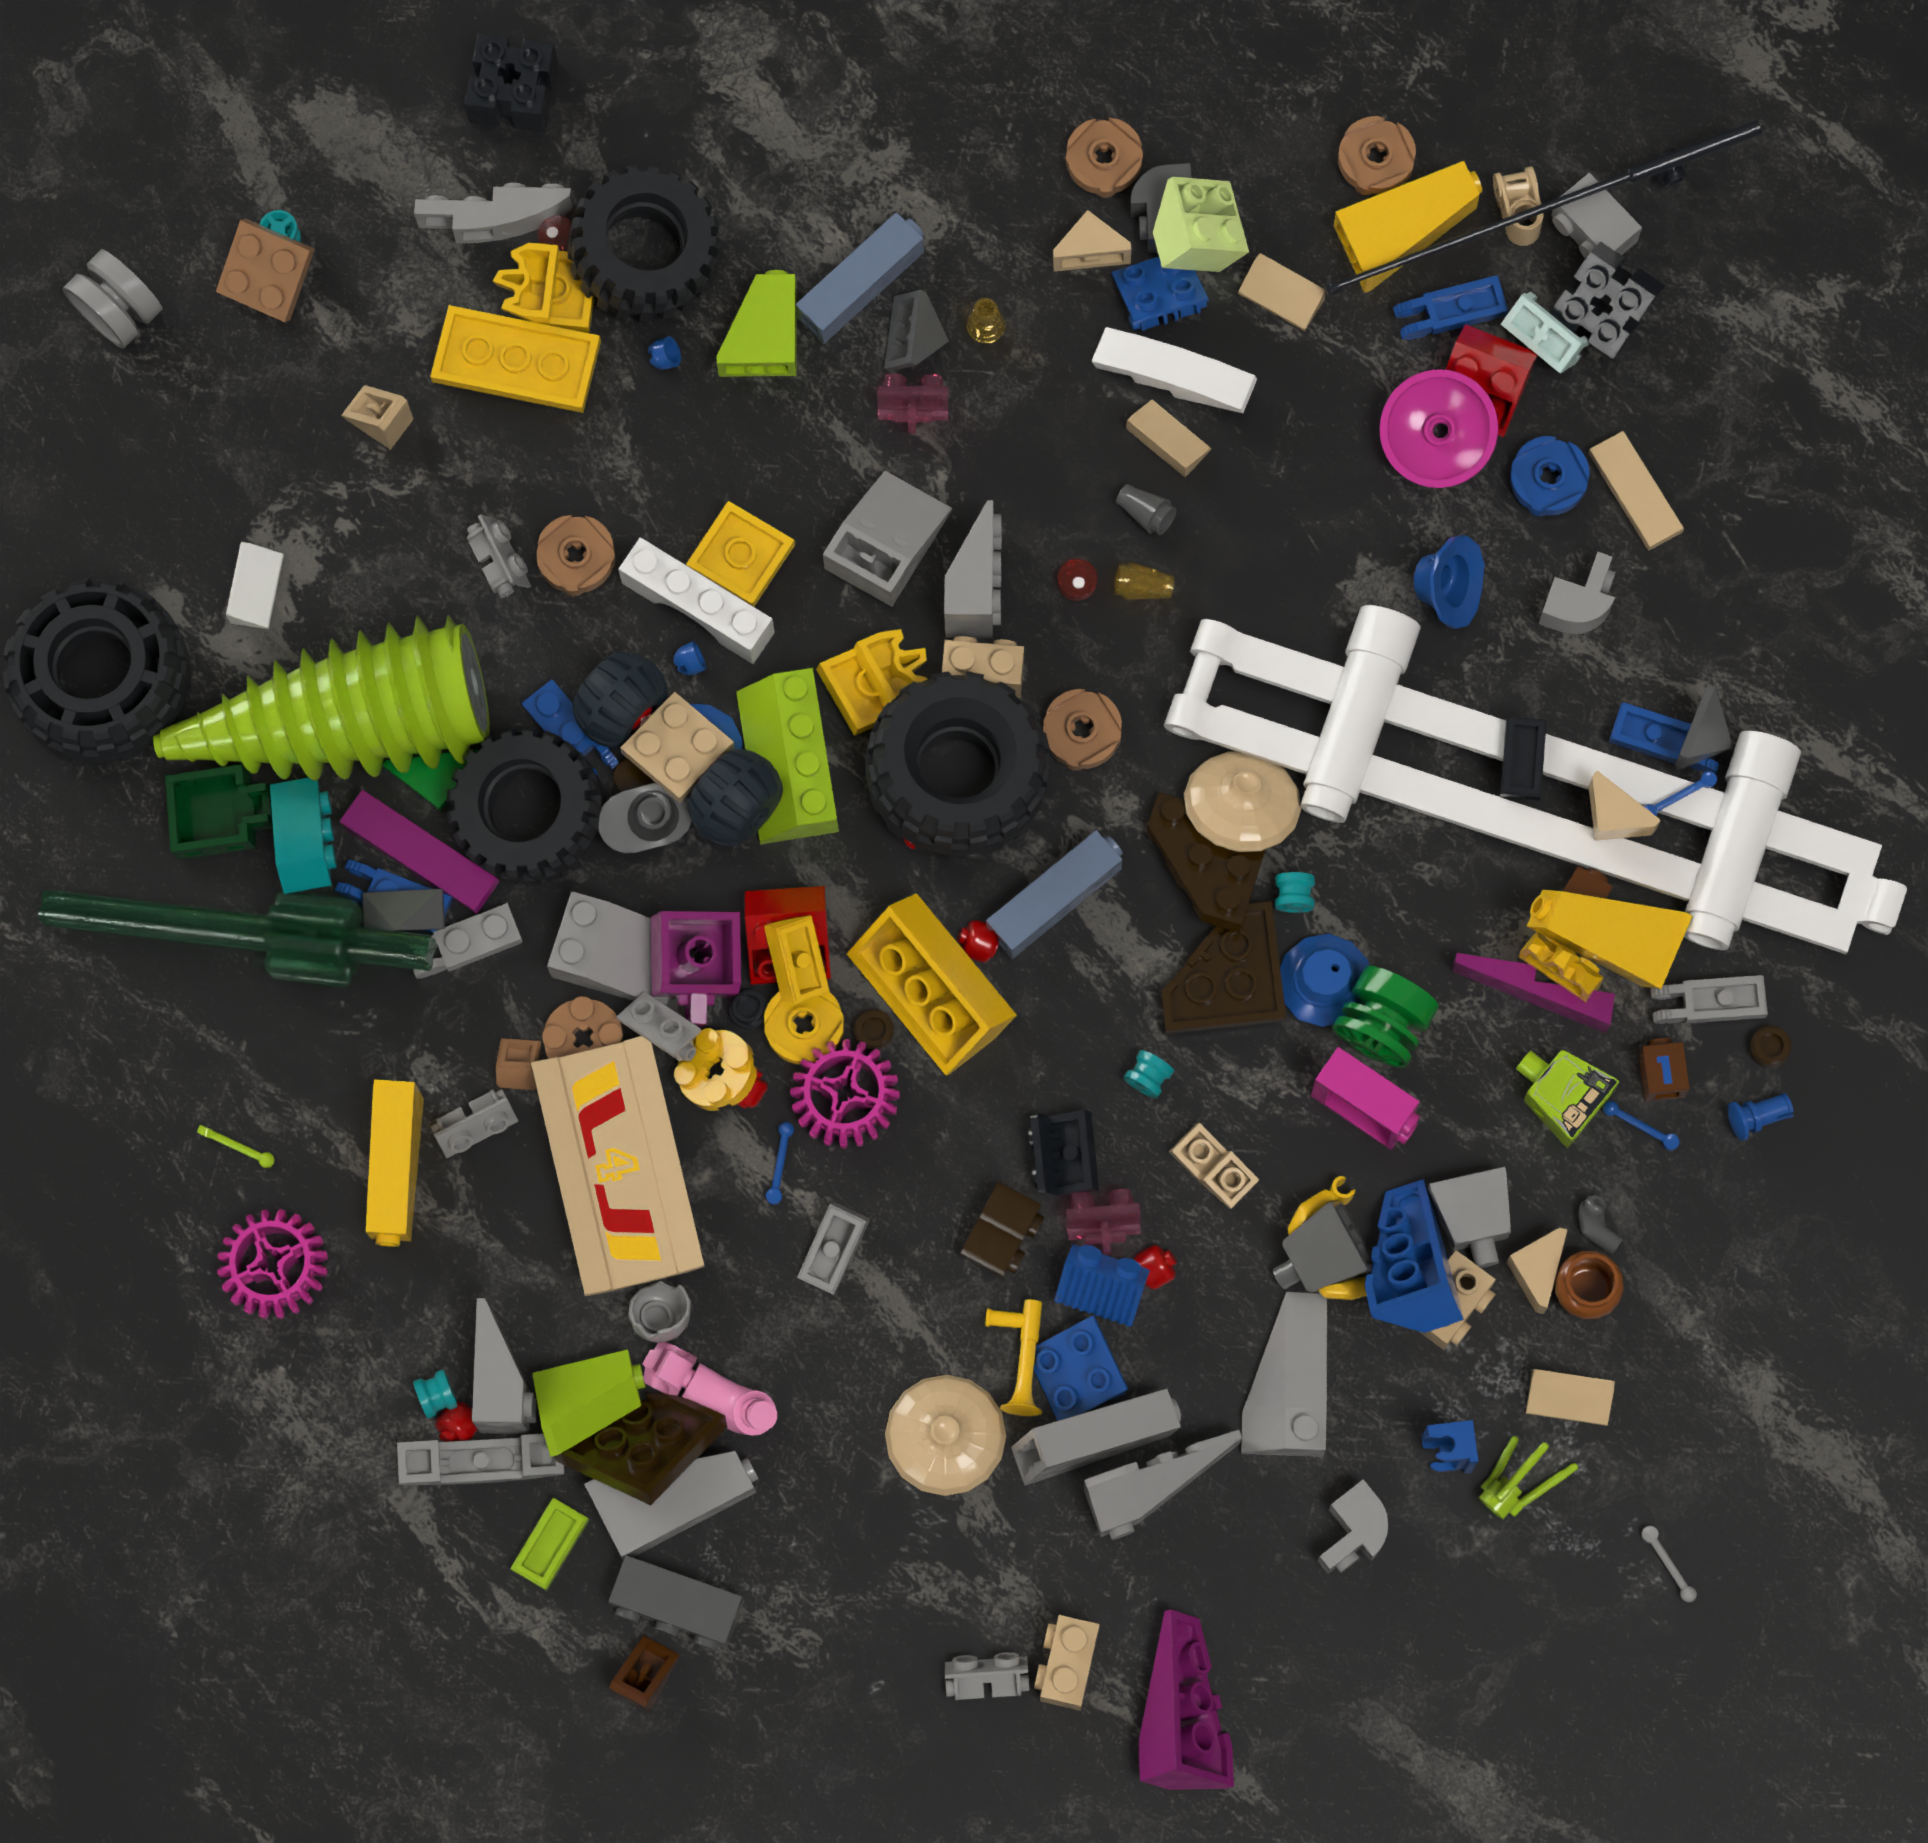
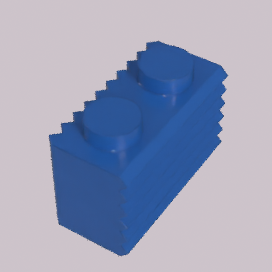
M1072 1244L1065 1261L1054 1301L1057 1304L1063 1303L1064 1306L1070 1305L1072 1309L1078 1308L1080 1311H1086L1088 1314L1093 1313L1095 1316H1101L1103 1319L1109 1318L1111 1322L1117 1321L1118 1324H1125L1129 1327L1132 1326L1137 1314L1150 1270L1141 1267L1133 1259L1122 1258L1119 1260L1102 1254L1094 1246L1083 1245L1080 1247Z

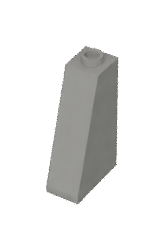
M1164 1389L1033 1428L1011 1448L1024 1486L1169 1437L1181 1428L1179 1423L1181 1421V1412L1176 1400L1171 1399L1168 1389Z
M732 1451L696 1459L652 1505H648L595 1479L584 1483L624 1560L625 1555L635 1557L755 1494L756 1491L752 1482L758 1480V1477L748 1457L740 1461L736 1452Z

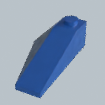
M1421 1179L1386 1191L1378 1223L1380 1230L1377 1247H1373L1371 1254L1373 1260L1371 1274L1366 1276L1365 1290L1372 1317L1423 1333L1464 1320L1457 1289L1425 1180Z

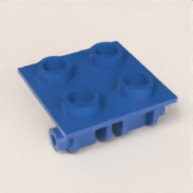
M1159 257L1111 272L1130 313L1129 321L1133 331L1140 329L1143 332L1148 328L1159 325L1158 317H1160L1163 325L1168 324L1167 314L1170 313L1174 321L1179 320L1178 311L1181 318L1195 313L1199 314L1202 308L1207 307V301H1209L1195 270L1162 268Z
M1094 1315L1036 1346L1034 1371L1057 1421L1083 1414L1108 1400L1114 1401L1119 1399L1128 1390Z

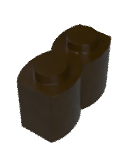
M998 1182L960 1253V1257L1003 1280L1008 1271L1016 1274L1026 1255L1024 1251L1020 1250L1027 1236L1035 1238L1045 1219L1044 1216L1039 1214L1042 1204Z

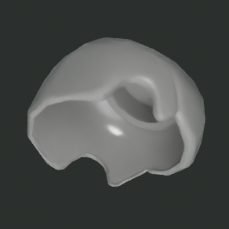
M659 1280L650 1286L639 1289L632 1297L629 1304L628 1320L637 1335L645 1340L655 1343L673 1340L688 1326L691 1300L682 1285L673 1287Z

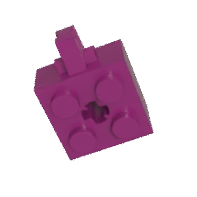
M660 911L651 917L652 997H676L677 1005H684L685 1019L696 1026L703 1027L707 1024V1005L713 1006L715 998H731L739 994L741 985L740 912ZM694 947L697 948L695 953L700 951L702 959L694 962L695 958H691L689 950Z

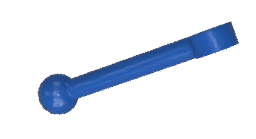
M1711 771L1704 772L1700 780L1655 805L1647 804L1644 807L1657 816L1660 810L1703 787L1712 788L1717 782V777Z
M1608 1100L1603 1104V1112L1606 1115H1615L1660 1140L1666 1150L1673 1151L1679 1146V1138L1675 1134H1663L1619 1109L1615 1101Z
M783 1122L778 1128L781 1138L772 1187L766 1193L767 1202L772 1205H777L782 1200L779 1188L788 1139L794 1133V1126L790 1122Z

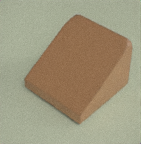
M501 1038L496 1063V1082L498 1087L535 1090L537 1088L531 1062L540 1061L541 1041Z

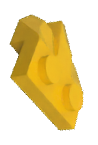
M527 243L510 251L511 257L519 265V269L499 270L493 279L495 285L515 293L513 297L504 300L501 309L530 322L590 333L595 295L587 298L580 290L582 280H574L570 270L572 261L568 259V252L559 251L558 245Z
M901 629L879 632L856 642L853 649L819 663L816 669L854 736L874 728L878 715L887 702L890 703L899 695L901 689L914 681L918 683L928 680L926 677L917 676L913 673L927 661L925 648L901 650L899 644L904 639Z
M1538 932L1530 938L1519 954V958L1585 1003L1594 990L1598 991L1604 978L1599 974L1600 969L1593 962L1584 957L1579 958L1573 950L1546 936L1544 937Z

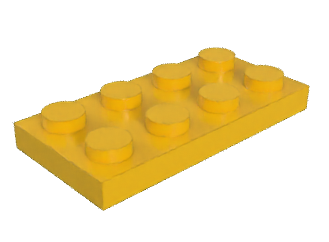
M449 305L430 378L433 383L583 413L601 338L599 335Z

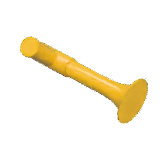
M1025 1300L1023 1313L995 1311L987 1308L986 1327L1021 1328V1347L1015 1391L1011 1400L1007 1404L1000 1406L1002 1411L1013 1415L1038 1416L1043 1412L1036 1407L1032 1397L1036 1343H1038L1042 1311V1302L1038 1300Z

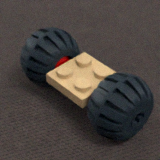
M627 651L617 652L607 657L588 675L573 701L574 717L586 737L605 747L620 748L621 753L679 803L690 794L687 809L693 825L703 837L719 845L729 847L740 845L751 838L769 819L782 797L783 785L777 770L771 762L753 751L744 749L732 750L734 742L676 692L667 699L668 687L664 676L651 660L640 654Z

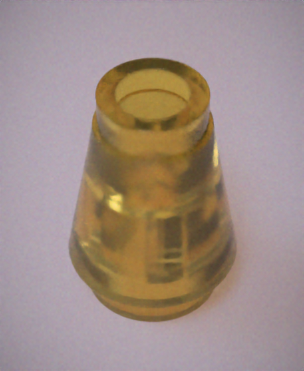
M990 298L978 300L967 320V330L970 336L978 342L991 343L998 340L1005 331V319L996 303Z
M1129 561L1128 565H1118L1114 594L1123 596L1124 600L1170 599L1173 592L1174 576Z

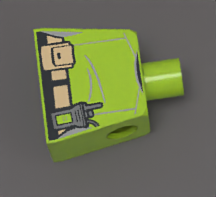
M1530 1050L1516 1068L1517 1071L1534 1083L1524 1097L1525 1103L1567 1148L1578 1137L1619 1084L1616 1078L1564 1050H1561L1550 1064Z

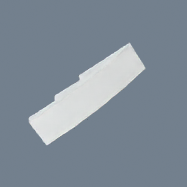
M1108 327L1105 328L1092 359V363L1098 369L1129 375L1135 383L1169 390L1174 398L1244 413L1257 381L1255 375L1209 357L1147 337Z

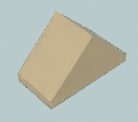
M1088 210L1053 250L1054 272L1131 264V242Z
M366 385L362 387L341 415L348 422L390 450L413 421L408 402L403 396Z
M1599 771L1594 773L1589 783V794L1595 841L1652 835L1661 820Z
M1558 1228L1510 1255L1506 1262L1537 1313L1544 1314L1548 1308L1567 1229Z

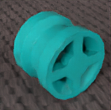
M273 210L261 219L259 225L301 243V233L294 217L290 213L283 210Z
M1287 872L1275 876V886L1279 889V896L1275 899L1276 910L1287 913H1304L1314 910L1315 900L1311 897V889L1315 886V876L1302 872Z
M1140 1050L1136 1056L1137 1064L1134 1069L1126 1072L1123 1079L1144 1095L1158 1099L1162 1092L1161 1085L1163 1081L1171 1078L1174 1069L1156 1055Z
M444 1369L435 1372L434 1377L431 1379L423 1380L420 1378L413 1381L416 1394L427 1419L435 1417L441 1409L447 1408L452 1410L458 1407L456 1397Z

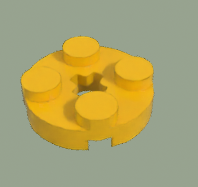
M779 991L770 1000L765 1010V1036L771 1049L787 1062L801 1064L800 1062L805 1058L815 1063L817 1060L812 1053L814 1048L820 1049L823 1055L829 1054L827 1042L833 1041L835 1049H837L843 1038L844 1017L837 999L830 992L794 1005L784 1002ZM807 1015L812 1016L811 1025L814 1029L811 1032L804 1031L802 1034L796 1032L797 1025L793 1022L796 1017L804 1019Z
M711 1028L701 1030L696 1038L693 1039V1044L696 1048L694 1058L690 1061H678L677 1067L674 1070L675 1081L679 1084L682 1093L692 1103L704 1110L716 1111L719 1110L717 1107H724L728 1104L734 1106L748 1095L755 1083L757 1068L754 1066L753 1050L740 1036L733 1032L713 1030ZM717 1062H721L720 1066L724 1069L721 1076L715 1074L710 1079V1068Z

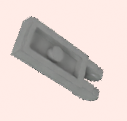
M508 903L447 926L445 929L434 931L433 935L424 936L409 942L404 949L407 956H417L439 947L442 958H434L423 962L413 969L415 977L421 979L444 970L450 972L521 944L523 941Z
M1762 975L1683 981L1682 984L1663 985L1662 989H1650L1651 999L1666 1000L1683 996L1684 1008L1662 1009L1653 1013V1021L1656 1024L1678 1023L1685 1021V1023L1756 1019L1766 1018L1768 1015L1764 976Z

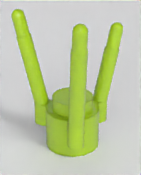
M1513 1436L1501 1454L1492 1473L1480 1486L1484 1492L1479 1496V1499L1502 1520L1509 1513L1515 1517L1526 1505L1578 1469V1465L1572 1463L1518 1499L1522 1491L1517 1487V1484L1538 1462L1549 1446L1546 1442H1543L1510 1479L1503 1476L1498 1481L1518 1444V1437Z

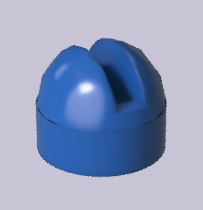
M667 336L651 343L648 349V354H651L653 357L649 360L651 365L659 370L679 366L681 353L677 342L672 337Z
M695 641L683 645L676 651L673 662L678 666L677 670L681 674L687 676L696 675L707 669L704 657Z

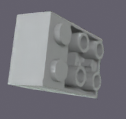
M884 471L843 521L823 553L824 568L893 607L951 513L952 508Z
M987 500L945 575L944 618L946 638L958 636L993 638V625H1001V590L993 589V587H1001V552H994V550H1001L1002 526L1001 514H994L993 500Z

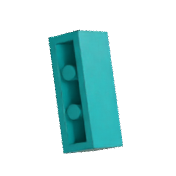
M310 778L270 784L275 861L283 893L287 894L331 886L330 869L337 868V861L333 844L328 845V842L335 841L331 818H326V815L332 814L329 792H321L318 780L313 781Z

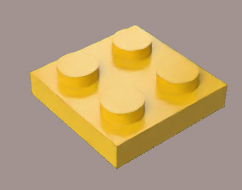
M728 501L686 563V566L755 607L794 548L795 540Z

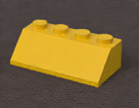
M917 893L888 906L847 953L852 962L946 1076L992 1042L1017 1016Z

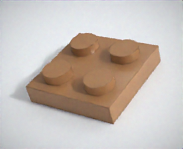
M242 219L239 222L216 292L283 322L290 321L315 249L248 219Z

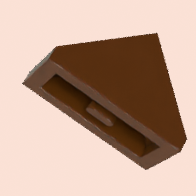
M643 1635L611 1681L609 1689L619 1697L650 1712L680 1654Z

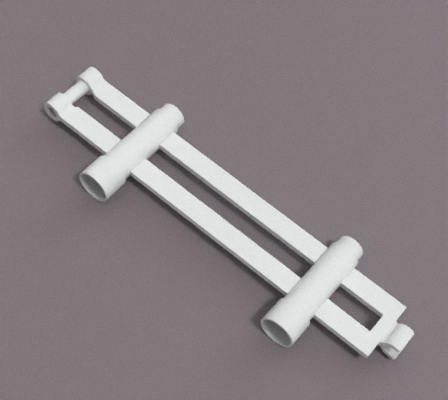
M1365 605L1360 608L1345 651L1348 657L1344 667L1240 633L1234 628L1215 620H1201L1190 650L1191 654L1196 658L1183 694L1174 695L1164 723V727L1176 735L1194 740H1204L1306 774L1303 784L1306 790L1300 807L1315 817L1331 822L1344 823L1351 804H1355L1359 793H1363L1585 868H1593L1603 874L1687 901L1688 904L1685 912L1692 915V919L1684 937L1693 943L1711 949L1727 950L1734 931L1739 930L1741 922L1744 920L1847 954L1857 924H1862L1866 928L1881 934H1890L1892 927L1896 925L1907 891V887L1901 883L1887 879H1877L1872 876L1881 851V844L1778 811L1781 800L1787 798L1801 750L1791 742L1771 734L1758 731L1740 732L1725 776L1727 786L1724 793L1703 787L1658 812L1712 831L1701 864L1624 838L1595 841L1594 828L1373 755L1384 722L1503 761L1506 720L1397 685L1400 675L1406 672L1421 627L1412 618L1385 607ZM1219 665L1231 666L1235 673L1331 704L1320 737L1224 705L1216 708L1209 705L1206 701ZM1546 734L1543 775L1589 790L1592 776L1596 771H1599L1643 807L1647 804L1655 805L1694 784L1693 782ZM1765 849L1847 875L1838 908L1835 909L1755 882Z

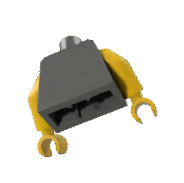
M1337 1177L1333 1181L1330 1191L1324 1189L1298 1206L1288 1226L1289 1236L1282 1241L1289 1260L1273 1269L1277 1282L1284 1290L1302 1281L1308 1292H1319L1326 1299L1355 1300L1367 1296L1365 1280L1366 1276L1371 1274L1373 1260L1344 1206L1352 1200L1355 1189L1351 1190L1348 1194H1341L1337 1190V1187L1345 1183L1346 1177Z

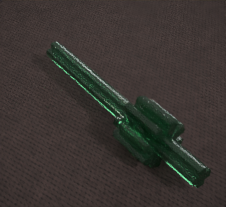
M45 890L41 896L42 906L38 912L39 921L43 922V925L265 951L267 952L264 960L266 971L271 974L272 978L336 987L350 985L353 978L352 973H357L360 963L430 971L433 966V955L436 951V940L432 938V935L361 927L364 918L361 906H358L354 899L294 892L287 894L279 893L276 897V905H271L268 916Z

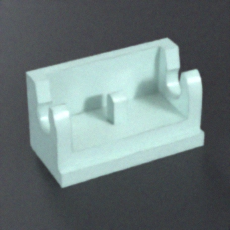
M1524 293L1501 325L1555 370L1562 373L1578 362L1581 357L1579 352L1590 344L1587 342L1588 338L1586 336L1579 338L1535 302L1537 296L1534 293Z

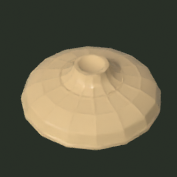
M1237 751L1225 752L1204 761L1190 775L1184 792L1186 814L1197 832L1213 844L1237 852L1262 851L1280 844L1295 829L1301 812L1299 790L1283 767Z
M942 1375L923 1379L902 1393L890 1410L885 1438L889 1459L903 1479L923 1492L948 1496L968 1492L990 1477L1002 1459L1006 1431L1002 1412L986 1390L969 1379Z

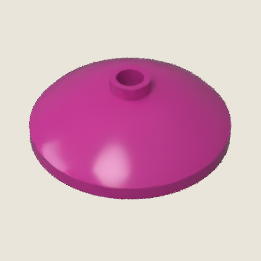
M1429 370L1408 378L1390 395L1381 415L1380 439L1387 459L1406 479L1429 488L1453 487L1473 478L1490 460L1498 439V419L1490 397L1474 380L1455 371ZM1438 424H1445L1448 427V434L1444 438H1437L1434 435V428Z

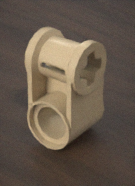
M1532 166L1526 167L1524 172L1505 176H1502L1500 173L1493 174L1495 199L1503 219L1541 205L1537 178ZM1543 213L1529 218L1533 222L1530 226H1522L1519 223H1515L1505 227L1509 240L1519 246L1533 244L1541 232Z

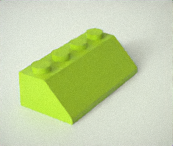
M813 668L772 674L736 691L745 750L753 751L769 760L777 770L783 785V793L778 806L758 830L760 844L839 832Z

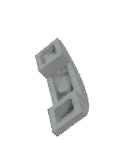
M544 1434L521 1435V1438L455 1442L431 1440L397 1443L399 1485L474 1484L564 1475V1465L556 1462L555 1456L550 1457Z

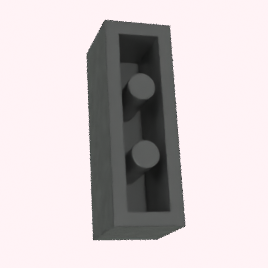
M625 1555L608 1603L611 1607L617 1608L615 1612L617 1617L634 1623H638L640 1617L656 1622L653 1629L661 1633L677 1637L678 1632L681 1631L694 1636L692 1643L716 1651L718 1645L728 1648L744 1604V1599L740 1595Z

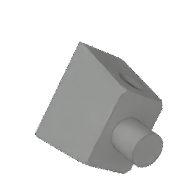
M1505 1167L1430 1183L1428 1193L1452 1251L1471 1248L1474 1264L1480 1268L1498 1264L1499 1259L1494 1242L1507 1239L1511 1233Z

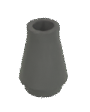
M1126 484L1121 489L1116 499V504L1124 508L1150 534L1153 532L1158 535L1165 533L1176 516V508L1171 505L1169 499L1137 489L1130 484Z

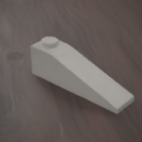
M1286 1292L1242 1412L1241 1454L1323 1457L1326 1451L1327 1299L1320 1293Z
M1236 1430L1190 1445L1185 1448L1186 1453L1178 1455L1177 1451L1159 1454L1156 1458L1146 1463L1147 1467L1139 1469L1137 1462L1084 1480V1493L1100 1537L1110 1534L1111 1540H1115L1135 1532L1133 1525L1139 1524L1239 1445L1242 1439L1240 1431Z

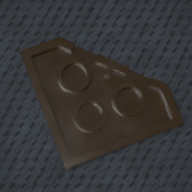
M1159 792L1148 822L1147 835L1154 845L1157 844L1166 858L1168 869L1180 888H1184L1194 904L1193 909L1202 922L1240 932L1266 849L1262 851L1237 852L1213 844L1195 829L1186 814L1184 799Z
M1272 901L1249 903L1240 932L1216 926L1188 958L1186 964L1173 980L1171 979L1162 990L1161 999L1166 1034L1286 1021Z

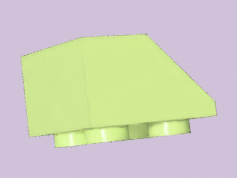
M1173 176L1167 180L1153 230L1162 268L1221 272L1249 253L1230 181Z

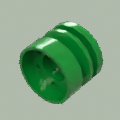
M1366 966L1352 990L1355 998L1362 1004L1346 1002L1341 1010L1344 1016H1338L1332 1029L1344 1042L1364 1056L1389 1066L1406 1068L1412 1058L1409 1051H1415L1419 1045L1417 1037L1409 1030L1425 1032L1435 1016L1439 1005L1429 993L1404 977L1383 968Z

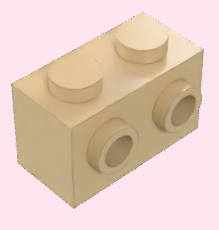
M967 636L955 637L954 641L945 640L942 672L949 671L951 675H966L967 671L984 674L983 679L996 684L1003 682L1016 690L1015 695L1021 698L1024 646H1017L1016 642L1004 639L995 640L993 644L977 643V639Z
M1457 1250L1448 1262L1464 1320L1426 1333L1420 1332L1443 1350H1445L1450 1342L1455 1345L1461 1342L1472 1327L1466 1322L1475 1309L1482 1313L1496 1295L1490 1290L1496 1279Z
M1062 1615L1058 1616L1057 1625L1048 1624L1043 1648L1051 1649L1048 1665L1039 1664L1034 1689L1042 1690L1041 1702L1081 1711L1099 1624Z

